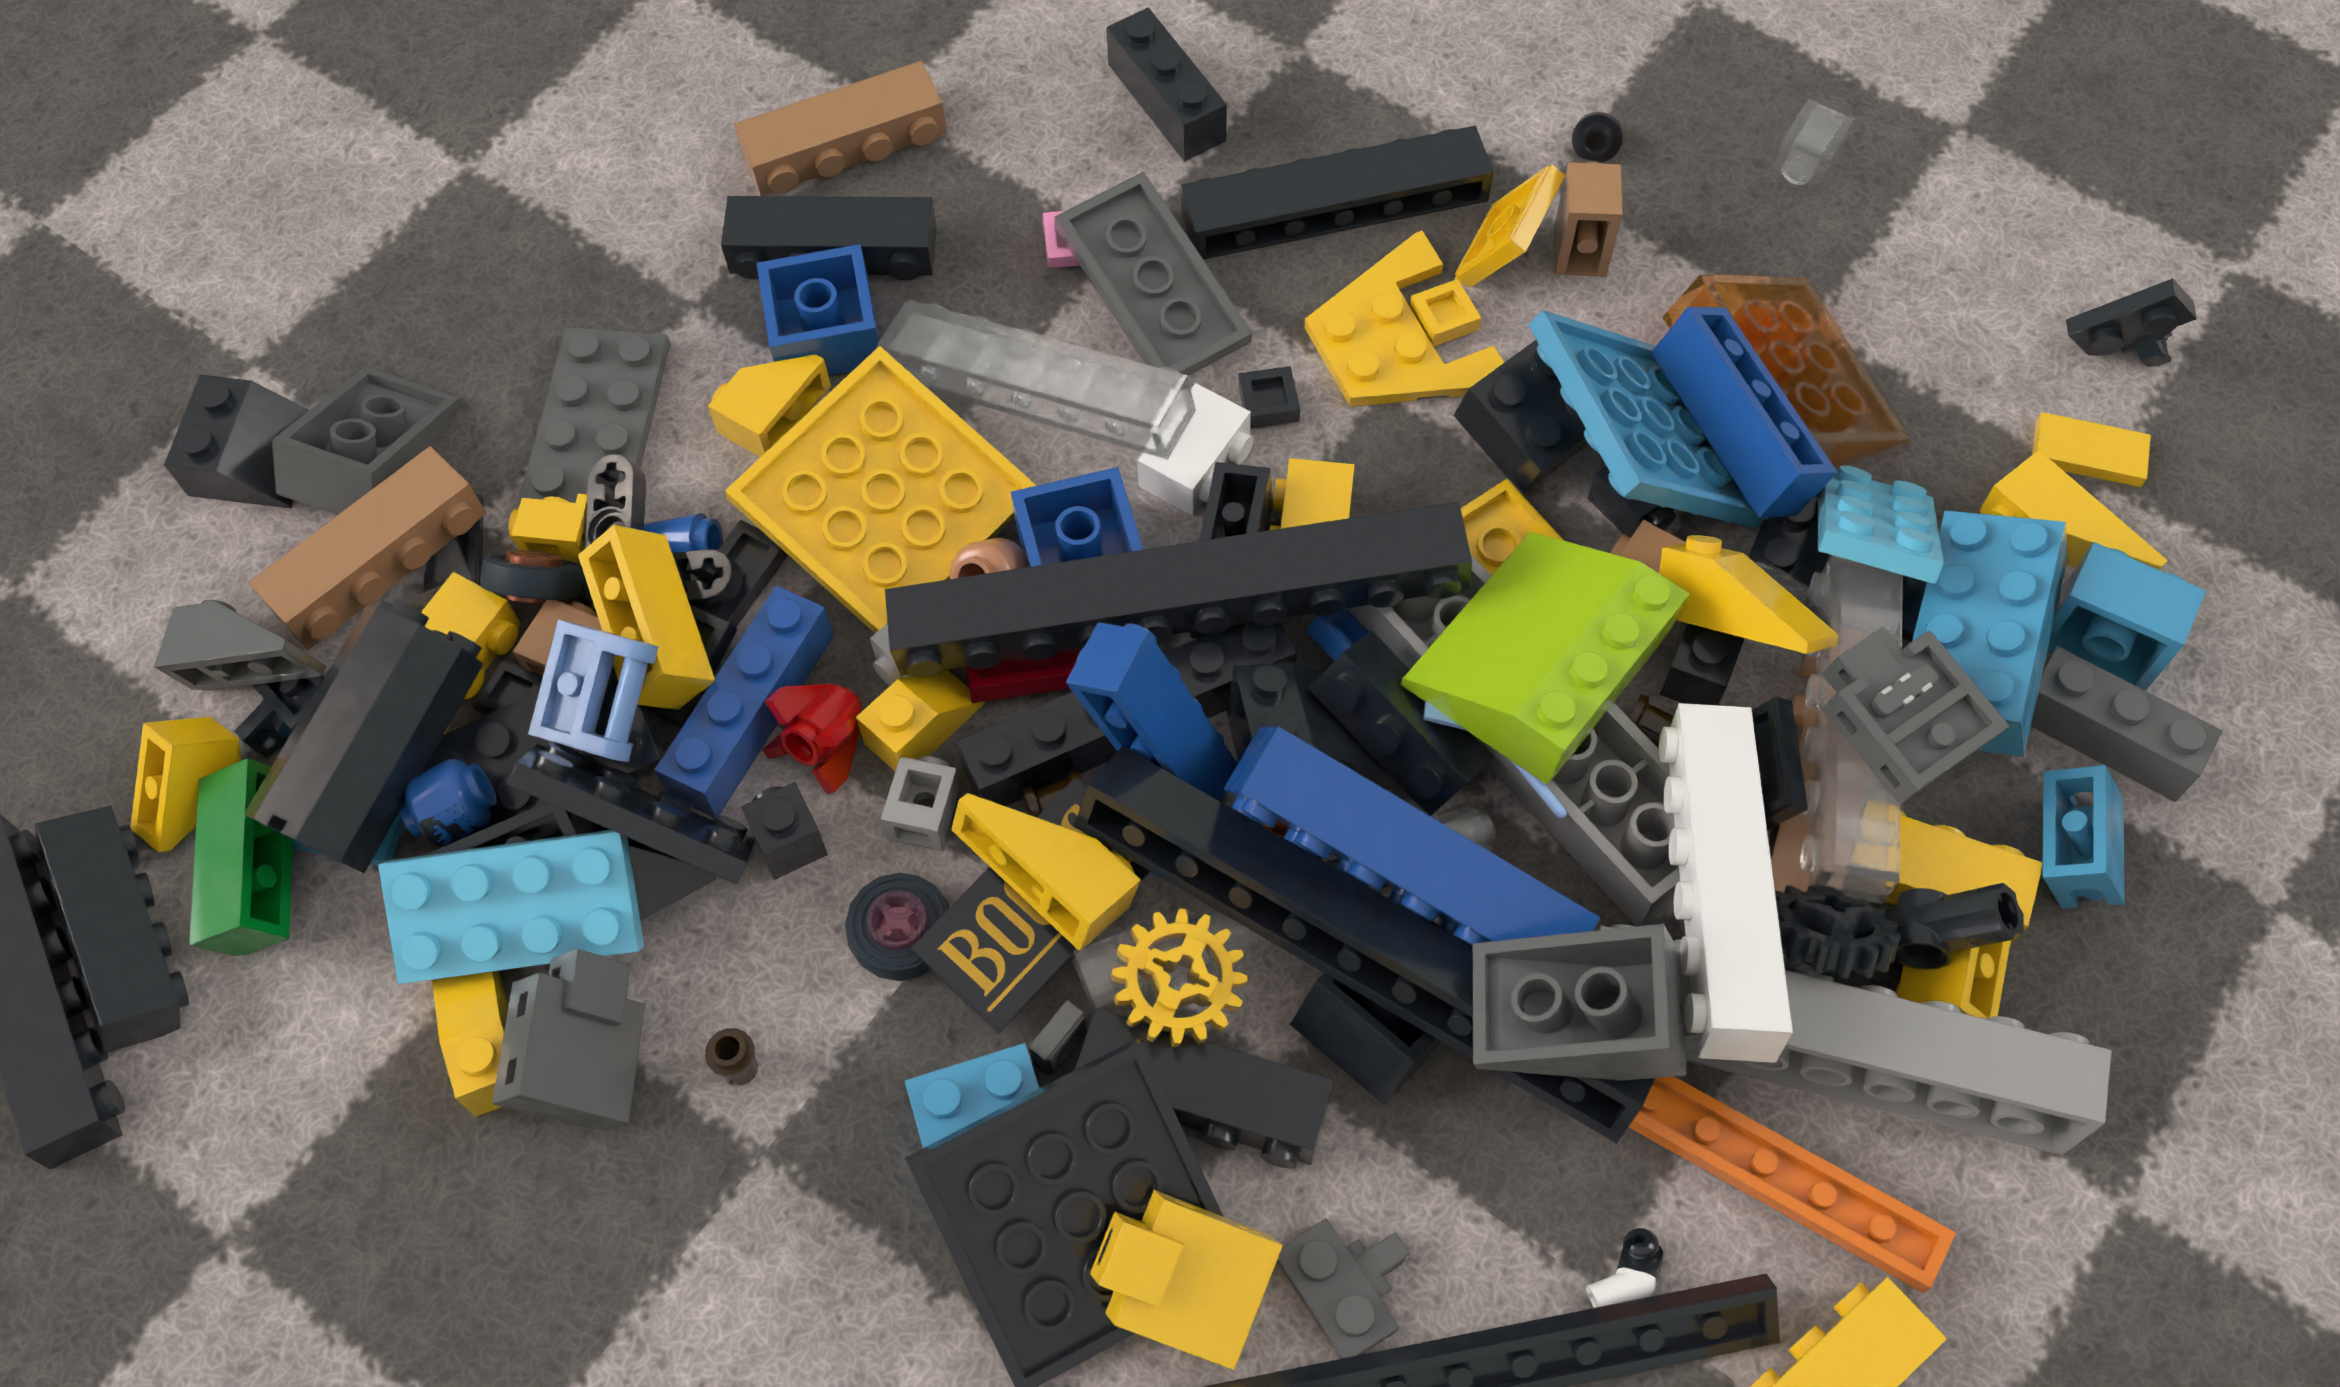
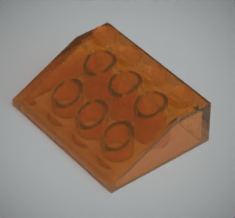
M1700 274L1663 315L1662 318L1670 329L1687 307H1726L1835 468L1907 443L1910 440L1807 278Z

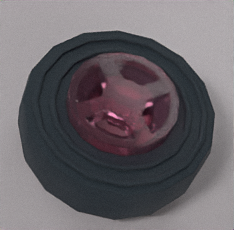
M895 873L880 876L862 887L850 903L845 921L848 946L859 964L879 978L903 981L920 977L930 970L911 953V947L950 908L949 903L938 887L918 875ZM892 932H903L906 936L893 935L890 937V934Z

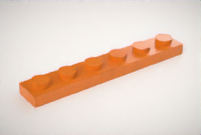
M1675 1076L1654 1079L1643 1107L1629 1125V1128L1923 1294L1931 1289L1956 1235V1232Z

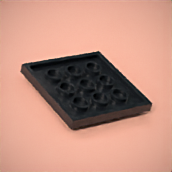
M1138 1039L1107 1053L905 1157L1014 1387H1038L1135 1334L1117 1327L1111 1322L1105 1312L1114 1291L1099 1286L1090 1274L1114 1212L1143 1222L1142 1219L1153 1191L1156 1190L1223 1216L1142 1042Z

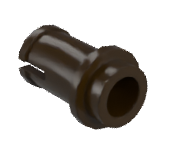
M726 1028L710 1038L705 1048V1059L709 1068L715 1074L724 1077L732 1085L734 1080L738 1085L749 1083L758 1071L755 1046L752 1038L745 1031L737 1028Z

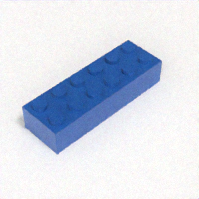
M1279 726L1258 728L1223 789L1236 797L1231 808L1262 826L1265 824L1271 828L1274 827L1277 821L1289 828L1284 836V839L1314 856L1318 855L1326 860L1330 853L1341 859L1336 869L1378 891L1381 890L1383 885L1392 889V892L1388 899L1431 922H1434L1438 916L1444 920L1440 926L1442 930L1472 947L1473 943L1593 931L1601 918Z

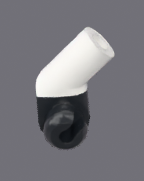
M1645 1228L1629 1231L1623 1240V1248L1616 1275L1586 1286V1292L1593 1308L1646 1298L1654 1293L1663 1262V1250L1659 1245L1657 1236L1652 1231Z

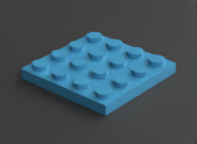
M1542 310L1528 324L1539 344L1537 352L1540 358L1556 374L1562 385L1560 388L1561 396L1579 415L1586 428L1584 430L1585 439L1595 451L1600 453L1610 471L1608 474L1609 482L1621 496L1626 499L1656 504L1663 508L1669 507L1690 512L1693 515H1702L1719 519L1726 523L1732 522L1757 528L1763 523V520L1768 519L1759 518L1745 503L1743 493L1733 477L1717 460L1716 451L1701 428L1691 420L1690 412L1675 388L1665 380L1663 370L1651 353L1655 345Z

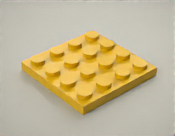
M879 346L725 490V495L729 502L870 630L877 633L887 624L885 589L950 579L951 564L960 549L972 542L995 538L1014 519L1010 492L1037 485Z

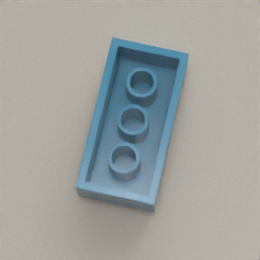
M1944 511L1939 531L1944 564L1936 584L1929 582L1926 584L1912 642L1930 630L2010 726L1978 751L2024 757L2067 564L2066 522Z

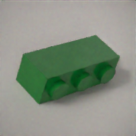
M247 758L199 779L190 928L191 946L231 956L251 954L290 938L293 839L244 815L272 766Z

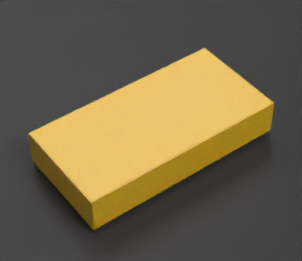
M2041 412L2036 420L2032 455L2040 450L2065 472L2142 487L2147 480L2151 434Z

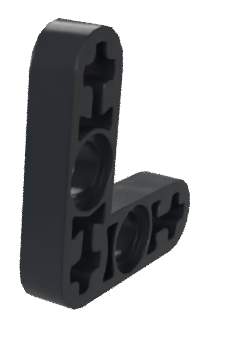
M610 454L604 456L590 470L587 493L585 549L605 533L612 523L617 521H623L625 527L644 531L645 475L641 468L621 455ZM621 472L626 476L625 481L618 482L615 486V491L609 488L610 482L618 481ZM618 502L624 505L625 508H619ZM707 549L672 553L689 604L695 607L723 605L733 600L741 590L743 583L741 568L735 561L718 550ZM716 568L723 571L722 578L715 579L712 587L702 581L691 580L690 573L697 578L714 576ZM584 575L583 592L588 602L594 605Z

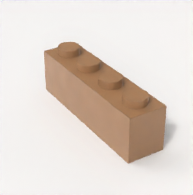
M922 61L733 124L742 156L760 196L773 192L777 194L790 192L799 183L820 176L825 178L834 177L840 174L846 167L866 160L872 162L881 161L895 150L913 144L919 146L932 143L939 135L947 133L943 103Z
M429 446L249 581L248 584L279 621L309 651L323 639L332 636L342 624L365 608L366 605L379 600L389 588L411 571L423 566L432 555L450 541L470 530L474 523L487 513L470 484Z

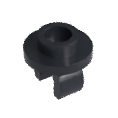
M1593 112L1584 115L1577 122L1572 133V145L1577 155L1582 159L1601 163L1612 159L1619 152L1623 141V131L1620 122L1604 112Z

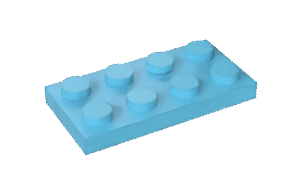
M1840 466L1837 471L1838 473L1818 493V551L1936 584L1944 560L1933 497L1927 496L1926 489L1919 485L1898 480L1894 481L1893 486L1871 480L1872 475L1862 469L1852 466Z
M613 830L389 860L378 864L398 984L550 964L552 958L578 948L601 956L638 952L645 947L628 838Z

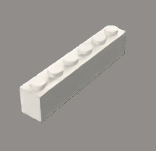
M1679 703L1671 726L1662 727L1659 738V758L1662 763H1669L1670 776L1667 777L1664 787V809L1666 813H1674L1675 828L1672 829L1669 838V860L1671 865L1679 866L1680 881L1677 882L1674 893V913L1676 919L1684 920L1686 936L1681 940L1679 952L1681 974L1690 975L1691 993L1688 994L1685 1003L1686 1030L1688 1033L1696 1034L1698 1058L1776 1063L1793 1031L1751 707Z

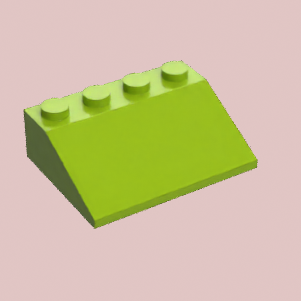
M1530 531L1402 678L1400 685L1425 702H1429L1448 718L1548 786L1670 633L1690 593L1640 561Z

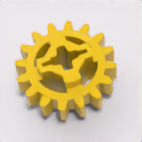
M1179 909L1174 923L1167 924L1160 911L1156 912L1152 917V931L1148 932L1142 926L1135 924L1130 934L1137 945L1133 947L1120 944L1117 949L1116 955L1126 962L1127 966L1112 969L1111 980L1125 984L1126 988L1115 995L1114 1002L1116 1006L1131 1004L1134 1008L1127 1020V1024L1130 1027L1138 1025L1143 1020L1150 1024L1147 1040L1151 1042L1159 1036L1162 1030L1170 1032L1172 1047L1180 1046L1185 1032H1191L1192 1037L1198 1044L1204 1043L1207 1038L1205 1025L1209 1023L1213 1028L1222 1032L1228 1025L1226 1016L1221 1011L1222 1008L1229 1011H1238L1243 1002L1237 995L1231 993V989L1244 987L1247 983V975L1233 972L1232 969L1233 966L1242 960L1244 954L1242 950L1227 952L1224 948L1231 934L1227 928L1215 935L1207 931L1211 917L1207 914H1204L1199 919L1197 925L1188 923L1186 909ZM1184 939L1182 946L1165 952L1156 948L1150 950L1154 945L1165 940ZM1204 949L1212 956L1217 965L1220 982L1218 977L1209 974L1202 958ZM1178 965L1184 966L1189 970L1187 980L1190 982L1185 983L1180 991L1168 986L1171 976L1167 972L1173 973ZM1137 973L1141 975L1142 979L1151 983L1157 999L1153 1007L1148 1004L1140 991ZM1192 1003L1201 1007L1208 1006L1203 1012L1191 1017H1173L1176 1009Z

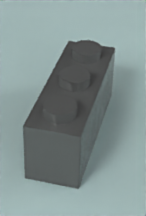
M2059 646L2054 649L2044 664L2031 727L2174 802L2201 776L2223 730Z

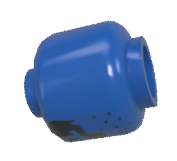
M449 759L416 775L406 785L404 790L406 804L403 805L400 813L405 826L413 836L419 838L424 835L430 842L438 846H446L486 827L492 816L491 807L496 805L497 797L489 778L480 766L475 763L467 765L459 759Z

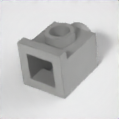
M900 756L880 819L887 840L943 852L946 836L961 789L957 768L951 767L946 761L932 756H921L918 760ZM923 799L934 801L933 808L917 805V803Z

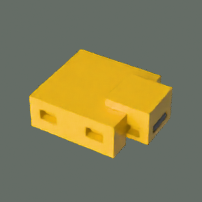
M1156 1190L1153 1191L1142 1219L1143 1222L1114 1212L1090 1272L1099 1286L1114 1291L1105 1312L1111 1322L1117 1327L1234 1370L1283 1245L1267 1233Z

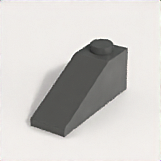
M204 600L199 604L174 607L154 668L192 690L210 691L323 676L326 665L286 639L236 613L235 608L218 600Z

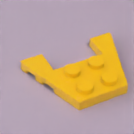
M1423 231L1413 234L1305 318V330L1350 407L1417 401V398L1448 395L1449 398L1464 397L1470 387L1504 363L1494 345L1447 364L1443 363L1399 290L1442 274L1443 263Z

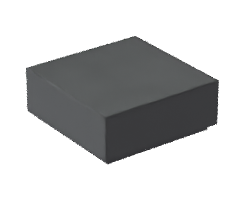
M1066 1000L1028 1047L1032 1064L1046 1075H1054L1087 1034L1085 1016L1082 1010Z

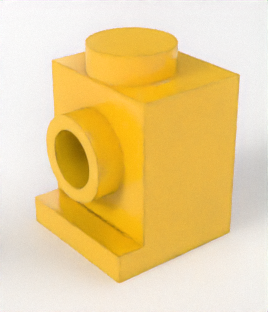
M578 494L576 503L559 497H545L542 500L522 498L519 509H513L509 518L508 531L510 539L515 542L518 550L557 554L562 556L563 560L581 565L578 555L585 549L587 494Z

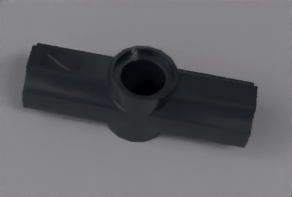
M2004 882L1950 895L1934 889H1909L1897 897L1896 907L1883 909L1886 911L1884 919L1897 922L1898 928L1896 933L1901 934L1894 963H1890V965L1901 963L1915 969H1939L1951 962V952L2013 940L2015 934L2023 933L2024 914L2017 902L2016 893Z

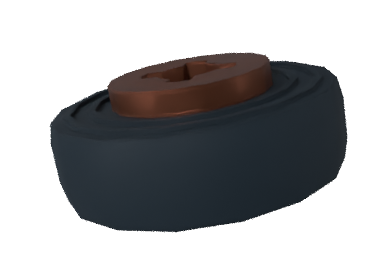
M530 550L506 551V554L485 556L481 566V587L488 591L502 594L503 598L513 601L544 604L546 600L559 601L581 597L583 591L584 572L582 566L563 560V557L557 554Z

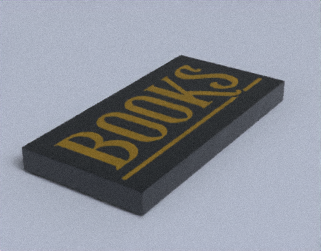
M1075 777L1037 818L1087 835L1073 826L1088 787ZM1104 845L1110 852H1116L1115 850ZM1123 856L1132 866L1135 875L1141 880L1140 883L1151 873V871ZM990 866L911 947V953L998 1034L1011 1023L1078 951Z

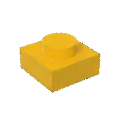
M1458 279L1411 296L1410 308L1434 347L1478 331L1480 328L1481 316Z

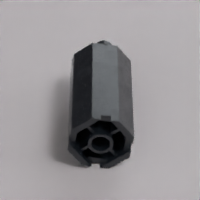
M382 600L379 605H366L244 815L349 867L365 873L405 803L404 790L406 785L416 775L423 772L484 665L476 658L482 647L453 631H449L446 635L440 631H432L426 628L425 625L429 617L402 602L396 601L393 605Z

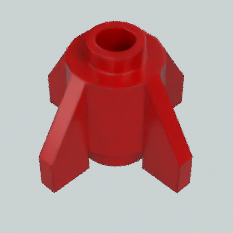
M834 684L778 688L765 700V703L779 724H785V729L762 749L768 759L785 756L788 753L795 761L805 766H814L819 762L811 772L826 794L834 793L849 776L860 732L856 717L863 711L859 698L851 690Z

